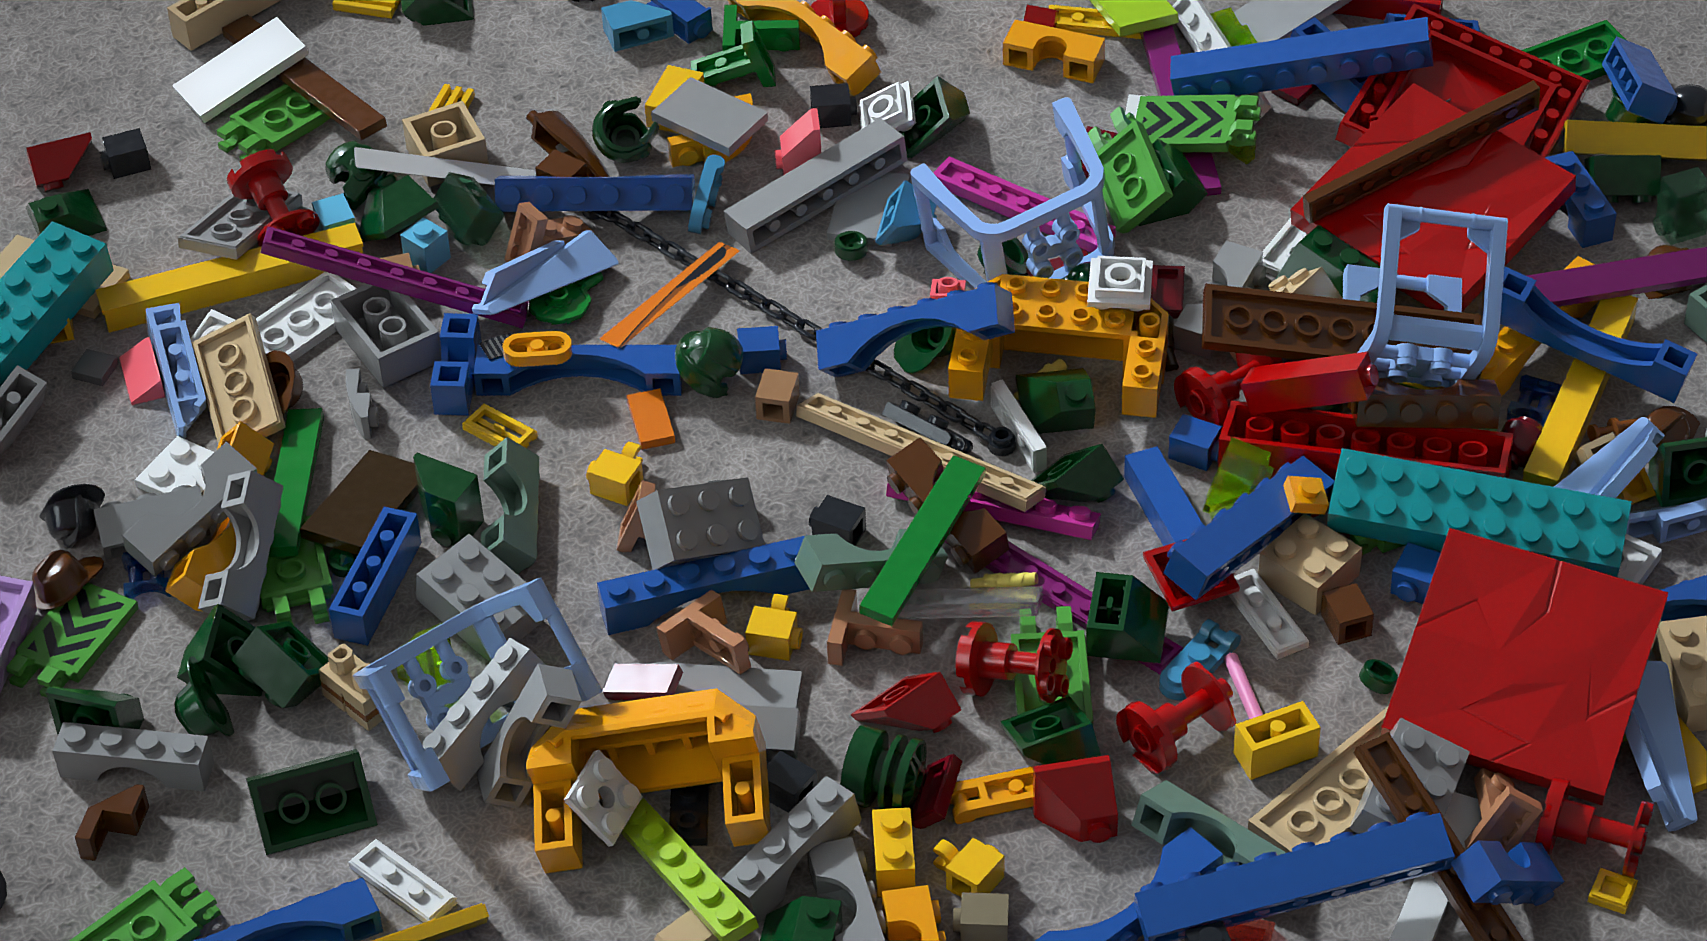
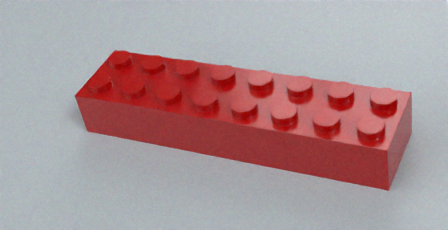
M1231 400L1219 437L1218 474L1229 475L1233 478L1245 477L1263 480L1268 477L1271 479L1285 463L1289 462L1292 464L1300 457L1305 456L1335 481L1341 449L1344 448L1509 479L1513 433L1472 428L1356 427L1352 414L1309 409H1293L1251 415L1247 402Z

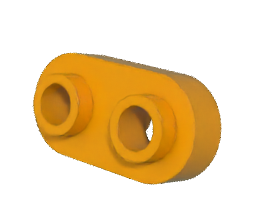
M561 331L516 333L507 337L503 342L504 359L508 364L515 367L562 364L570 359L573 352L571 338Z

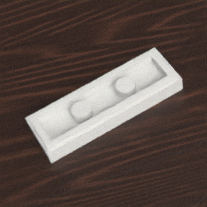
M1003 379L991 383V408L1002 425L1009 428L1015 435L1016 447L1031 470L1035 473L1045 470L1047 468V447Z
M1255 569L1234 576L1240 586V590L1228 596L1276 660L1309 647L1307 637Z
M377 839L348 862L351 870L423 923L444 916L458 904L457 897Z

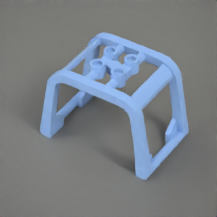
M1065 97L1052 103L1055 126L1065 140L1067 155L1061 157L1064 181L1070 190L1004 222L997 224L982 222L943 185L925 163L911 170L910 174L925 248L957 278L966 280V286L971 290L977 288L981 283H986V281L954 250L945 228L936 218H933L930 200L969 235L980 241L987 282L1001 274H1007L1002 242L1016 238L1024 233L1026 234L1022 239V244L1026 248L1029 257L1026 261V266L1034 277L1065 280V277L1075 266L1084 262H1091V258H1097L1098 256L1114 255V236L1107 223L1103 196L1105 182L1104 167L1070 98ZM1081 159L1090 175L1088 179L1082 170ZM1078 207L1083 209L1097 237L1098 243L1097 249L1084 256L1076 243L1080 236V230L1069 214L1070 211ZM1056 218L1052 224V230L1055 234L1044 237L1039 226ZM1059 256L1064 266L1054 271L1048 258Z
M1387 203L1384 208L1380 268L1347 264L1343 273V299L1360 301V297L1378 289L1375 324L1371 334L1357 353H1369L1372 364L1377 367L1379 378H1389L1395 383L1410 382L1426 387L1442 386L1447 388L1454 385L1459 379H1476L1494 354L1500 328L1508 229L1507 218ZM1420 222L1467 228V238L1487 253L1482 325L1394 315L1396 288L1423 291L1444 306V311L1462 312V278L1428 274L1426 278L1397 274L1400 240L1418 232ZM1388 340H1394L1418 344L1467 349L1473 351L1470 354L1453 353V351L1448 348L1421 347L1410 343L1388 345L1387 342Z
M541 577L476 604L353 675L359 688L367 689L411 770L407 776L414 788L431 792L448 783L450 779L433 748L427 747L424 749L404 713L400 702L405 700V697L391 670L403 664L411 679L408 684V691L411 696L420 699L427 712L426 724L434 731L449 710L444 705L458 702L471 686L472 680L467 673V662L464 658L455 655L447 638L470 625L475 629L492 660L497 650L507 642L493 615L520 605L535 622L547 619L571 663L565 669L573 671L581 701H587L603 691ZM433 646L442 661L439 667L440 675L445 680L451 681V683L442 684L438 688L433 676L425 674L416 659V656ZM508 714L493 723L490 718L487 720L481 734L480 748L495 739Z

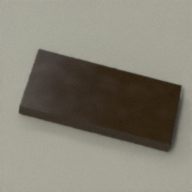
M369 450L300 528L301 538L358 555L383 507L404 511L419 493L414 463Z

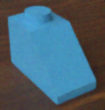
M633 0L601 7L603 30L614 52L674 37L672 13L669 10Z
M906 180L887 199L875 243L878 245L916 239L922 233L913 184ZM930 200L933 218L937 219V215L934 214L936 204Z

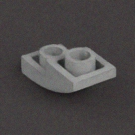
M346 369V388L354 424L364 439H371L372 428L379 427V408L372 405L368 383H362L360 369Z

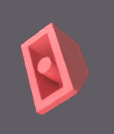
M817 108L806 112L780 136L781 149L774 151L776 169H783V175L821 153V136Z

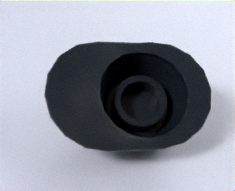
M77 484L62 488L53 493L48 499L39 517L46 522L49 534L54 539L62 540L67 549L72 548L79 539L86 538L94 533L96 528L94 509L100 508L104 501L105 493L102 488L92 484Z

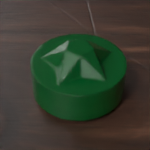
M845 231L835 238V254L839 258L847 261H856L866 256L868 240L864 234L857 231Z
M334 548L328 556L331 572L338 577L346 578L358 555Z
M1371 659L1367 660L1363 665L1359 678L1368 689L1376 693L1388 694L1395 687L1398 674L1388 663Z

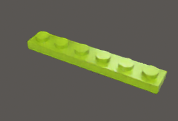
M642 798L621 832L626 840L719 941H738L759 928L756 917L658 812Z

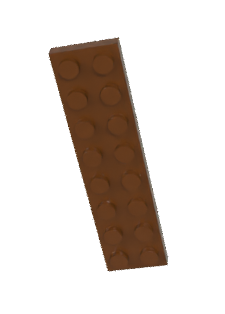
M1206 283L1203 290L1202 349L1295 360L1357 353L1373 330L1377 314V303ZM1400 305L1394 306V315L1481 325V315ZM1388 340L1387 342L1388 345L1410 343L1394 340ZM1410 343L1421 347L1448 348L1451 349L1453 353L1470 354L1473 351L1467 349ZM1481 371L1480 374L1476 377V379H1479V378H1480V376H1481V374H1482V371Z

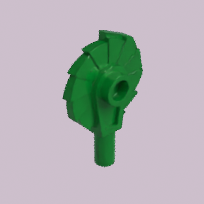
M598 272L529 300V312L537 320L551 323V325L569 324L577 319H581L591 304V297L587 291L603 280L602 273Z

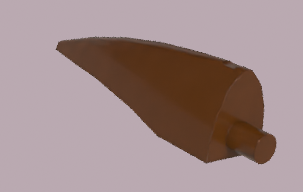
M532 110L527 114L526 119L533 125L531 139L548 154L556 149V145L561 143L568 149V151L563 153L586 163L588 177H609L590 144L559 111L538 113Z

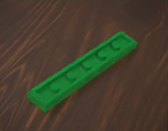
M323 408L288 409L286 428L284 429L274 479L275 482L284 487L281 496V508L277 514L274 528V540L270 546L268 557L297 556L299 554L301 544L300 528L305 522L324 422Z
M952 456L860 603V614L889 626L894 625L985 477V467L957 456Z

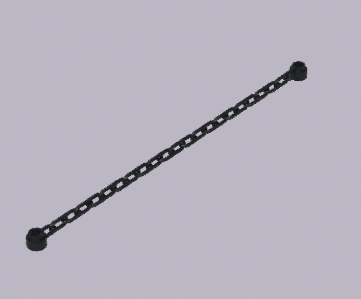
M608 211L582 212L583 216L590 220L602 218L607 222H613L629 235L640 241H646L662 254L675 261H680L687 267L692 263L685 260V257L694 262L698 259L683 247L672 241L665 240L650 228L639 222L632 221L619 211H611L610 217L606 216ZM619 219H622V220H624L625 222H627L628 224H627V225H624L623 223L619 222L618 220H619ZM636 227L644 231L643 236L634 232ZM652 238H655L656 240L660 241L661 243H660V244H657L656 242L652 241L651 239H652ZM669 246L678 250L676 255L668 251ZM720 269L707 278L724 287L736 297L747 300L774 319L782 320L811 340H816V331L822 329L815 323L802 319L789 311L788 308L775 300L767 299L749 285L740 280L733 279L720 271ZM719 276L726 279L728 282L725 283L721 281L720 279H718ZM736 284L745 289L744 295L735 290ZM755 296V297L759 298L760 300H762V302L759 303L758 301L754 300L752 297ZM770 304L780 309L778 314L769 310ZM787 316H790L797 321L794 323L787 319ZM805 324L814 329L813 335L803 330ZM874 360L866 369L869 374L882 381H887L912 399L923 402L950 421L960 423L965 428L974 432L976 436L988 442V449L992 454L1008 456L1015 451L1016 437L1009 428H995L986 422H980L977 418L966 413L964 409L952 402L944 401L926 387L913 380H908L879 360ZM875 365L885 370L884 376L874 371ZM895 377V378L901 380V381H902V384H899L898 382L894 381L892 378ZM911 385L921 390L920 396L910 391ZM929 398H932V399H934L935 401H937V402H939V403H938V405H936V404L932 403L931 401H929L928 399H929ZM947 406L957 411L956 417L946 412ZM965 419H968V420L972 421L973 423H975V425L972 426V425H970L969 423L965 422L964 420H965ZM984 428L992 431L989 436L983 434Z

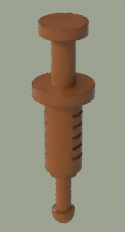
M1610 418L1607 421V426L1599 428L1596 424H1591L1587 428L1588 438L1590 441H1593L1611 432L1617 437L1639 418L1619 421L1617 418Z

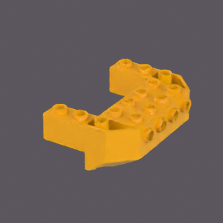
M1001 274L988 282L997 283L998 286L1012 293L1015 333L983 340L967 331L956 328L948 367L949 398L983 401L989 369H1000L1003 350L1123 361L1122 415L1157 417L1161 384H1164L1169 314L1152 298L1150 300V310L1132 311L1124 308L1099 310L1094 307H1087L1089 282Z
M717 688L578 708L566 729L554 726L549 728L531 747L526 761V770L533 783L535 853L545 873L583 868L582 822L579 816L565 803L564 798L592 753L598 749L606 758H609L614 763L615 767L631 784L638 788L640 793L723 782L725 825L734 847L758 844L771 831L766 742L757 717Z

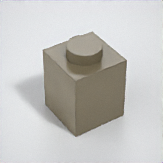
M962 892L961 908L953 909V932H960V941H1008L1009 894Z

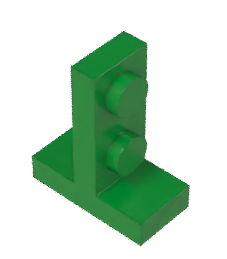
M737 5L724 6L723 50L742 45L740 24L748 21H738ZM799 20L753 21L767 50H779L782 52L800 50Z
M752 20L740 24L742 45L691 61V70L704 72V83L709 86H715L724 81L743 77L752 72H756L763 87L776 86L775 64Z

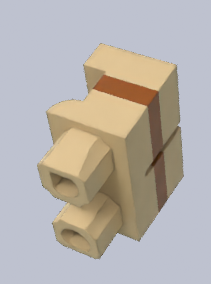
M341 644L328 653L329 662L319 669L323 696L342 711H346L347 715L370 731L382 722L383 719L367 689H360L353 677L355 673L370 665V663L363 662L353 654L351 648L346 644Z

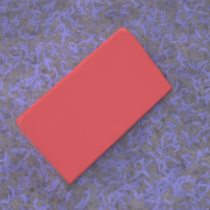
M147 337L119 357L131 405L165 398L150 337Z

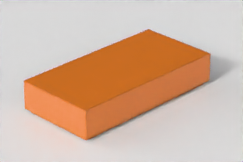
M660 388L627 395L628 407L639 443L642 447L641 450L674 444L675 435Z

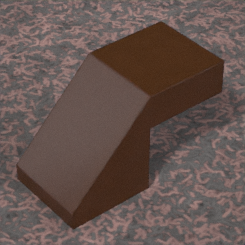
M136 784L88 807L75 835L81 859L96 860L108 831L137 836L149 809L144 785Z

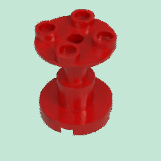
M274 149L258 151L240 161L242 167L236 173H234L233 169L228 173L227 184L232 194L239 199H254L258 208L264 211L267 210L272 219L258 235L257 243L259 247L263 244L267 227H273L300 236L315 233L314 231L318 228L320 222L318 214L310 209L289 211L285 203L288 198V192L283 184L288 180L293 171V166L285 152L281 151V154H276Z
M1236 353L1239 368L1231 373L1220 370L1210 375L1199 367L1188 368L1174 380L1176 400L1180 408L1186 405L1188 411L1193 415L1192 417L1222 426L1223 428L1229 409L1228 406L1231 400H1239L1240 391L1242 390L1240 384L1250 369L1255 366L1283 363L1282 359Z
M972 621L967 624L966 627L972 629L968 636L961 635L959 639L955 665L956 676L964 678L966 687H960L965 695L985 696L995 679L1013 680L1016 674L1035 675L1037 692L1040 699L1045 703H1052L1057 697H1065L1069 690V678L1066 675L1067 660L1072 656L1073 643L1071 638L1063 637L1059 629H1048L1042 636L1037 653L1018 651L1014 643L998 642L997 633L993 625L988 622Z
M1197 661L1187 666L1181 675L1183 691L1187 697L1185 700L1175 706L1171 703H1165L1155 710L1143 702H1131L1119 711L1116 716L1117 729L1123 743L1130 740L1132 746L1137 751L1132 756L1153 774H1159L1164 770H1168L1176 763L1178 754L1175 742L1187 734V725L1201 716L1217 731H1227L1236 724V718L1230 698L1233 696L1231 686L1223 678L1216 679L1213 674Z
M1554 777L1547 793L1546 807L1539 821L1535 843H1542L1549 855L1552 853L1557 837L1585 845L1588 838L1627 848L1622 875L1634 879L1640 856L1634 855V853L1643 854L1648 832H1646V827H1643L1642 824L1649 826L1654 803L1642 801L1634 826L1596 816V807L1568 800L1571 780Z

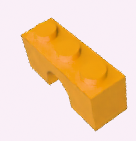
M1014 20L1003 41V65L1033 71L1040 60L1056 58L1063 61L1064 78L1094 83L1105 60V38Z
M928 885L882 891V910L886 921L888 941H946L945 932L937 931L936 923H941L939 901L931 900Z

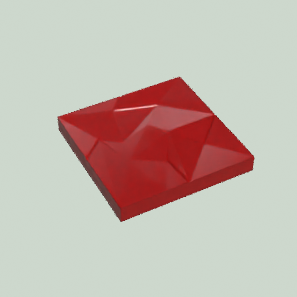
M1413 4L1404 20L1428 17L1434 66L1369 76L1340 122L1335 140L1352 147L1413 83L1445 101L1451 99L1448 103L1469 113L1534 80L1540 87L1539 110L1497 131L1545 158L1551 156L1565 132L1564 123L1567 120H1571L1585 96L1590 80L1424 7Z
M1413 83L1307 193L1467 113ZM1495 131L1310 224L1304 217L1302 197L1290 209L1291 225L1306 234L1320 225L1380 266L1384 208L1387 203L1507 218L1506 266L1575 192L1576 175L1501 132ZM1420 222L1418 232L1400 240L1397 274L1426 278L1428 274L1462 278V312L1485 288L1487 253L1467 238V228ZM1399 289L1430 309L1444 310V306L1423 291Z
M1449 528L1381 726V735L1387 732L1390 733L1398 720L1403 718L1470 751L1466 760L1467 764L1479 768L1483 767L1492 772H1500L1508 777L1547 789L1550 788L1554 777L1571 780L1570 796L1603 805L1669 592Z

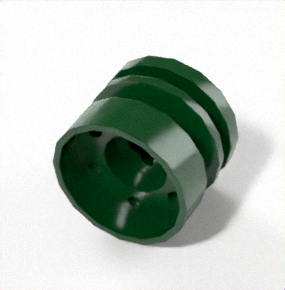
M860 725L849 743L841 772L840 785L854 793L857 805L860 807H870L878 794L879 809H892L893 807L910 808L911 810L924 781L927 757L925 740L913 738L908 742L907 736L900 734L895 737L889 748V735L886 730Z

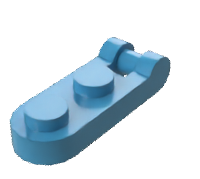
M713 154L706 158L690 214L688 232L701 234L702 228L709 229L713 210L708 209V207H715L719 187L722 185L721 173H723L725 167V160L719 155Z
M1207 619L1202 624L1199 633L1162 671L1159 682L1161 693L1172 700H1185L1187 697L1181 682V675L1184 669L1197 661L1213 674L1224 662V657L1232 653L1239 646L1241 636L1231 630L1225 632L1220 629L1218 623ZM1213 641L1219 644V646L1215 649L1208 645V643Z

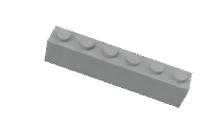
M879 118L724 210L728 234L750 254L756 252L833 206L838 200L856 192L908 161L904 136Z

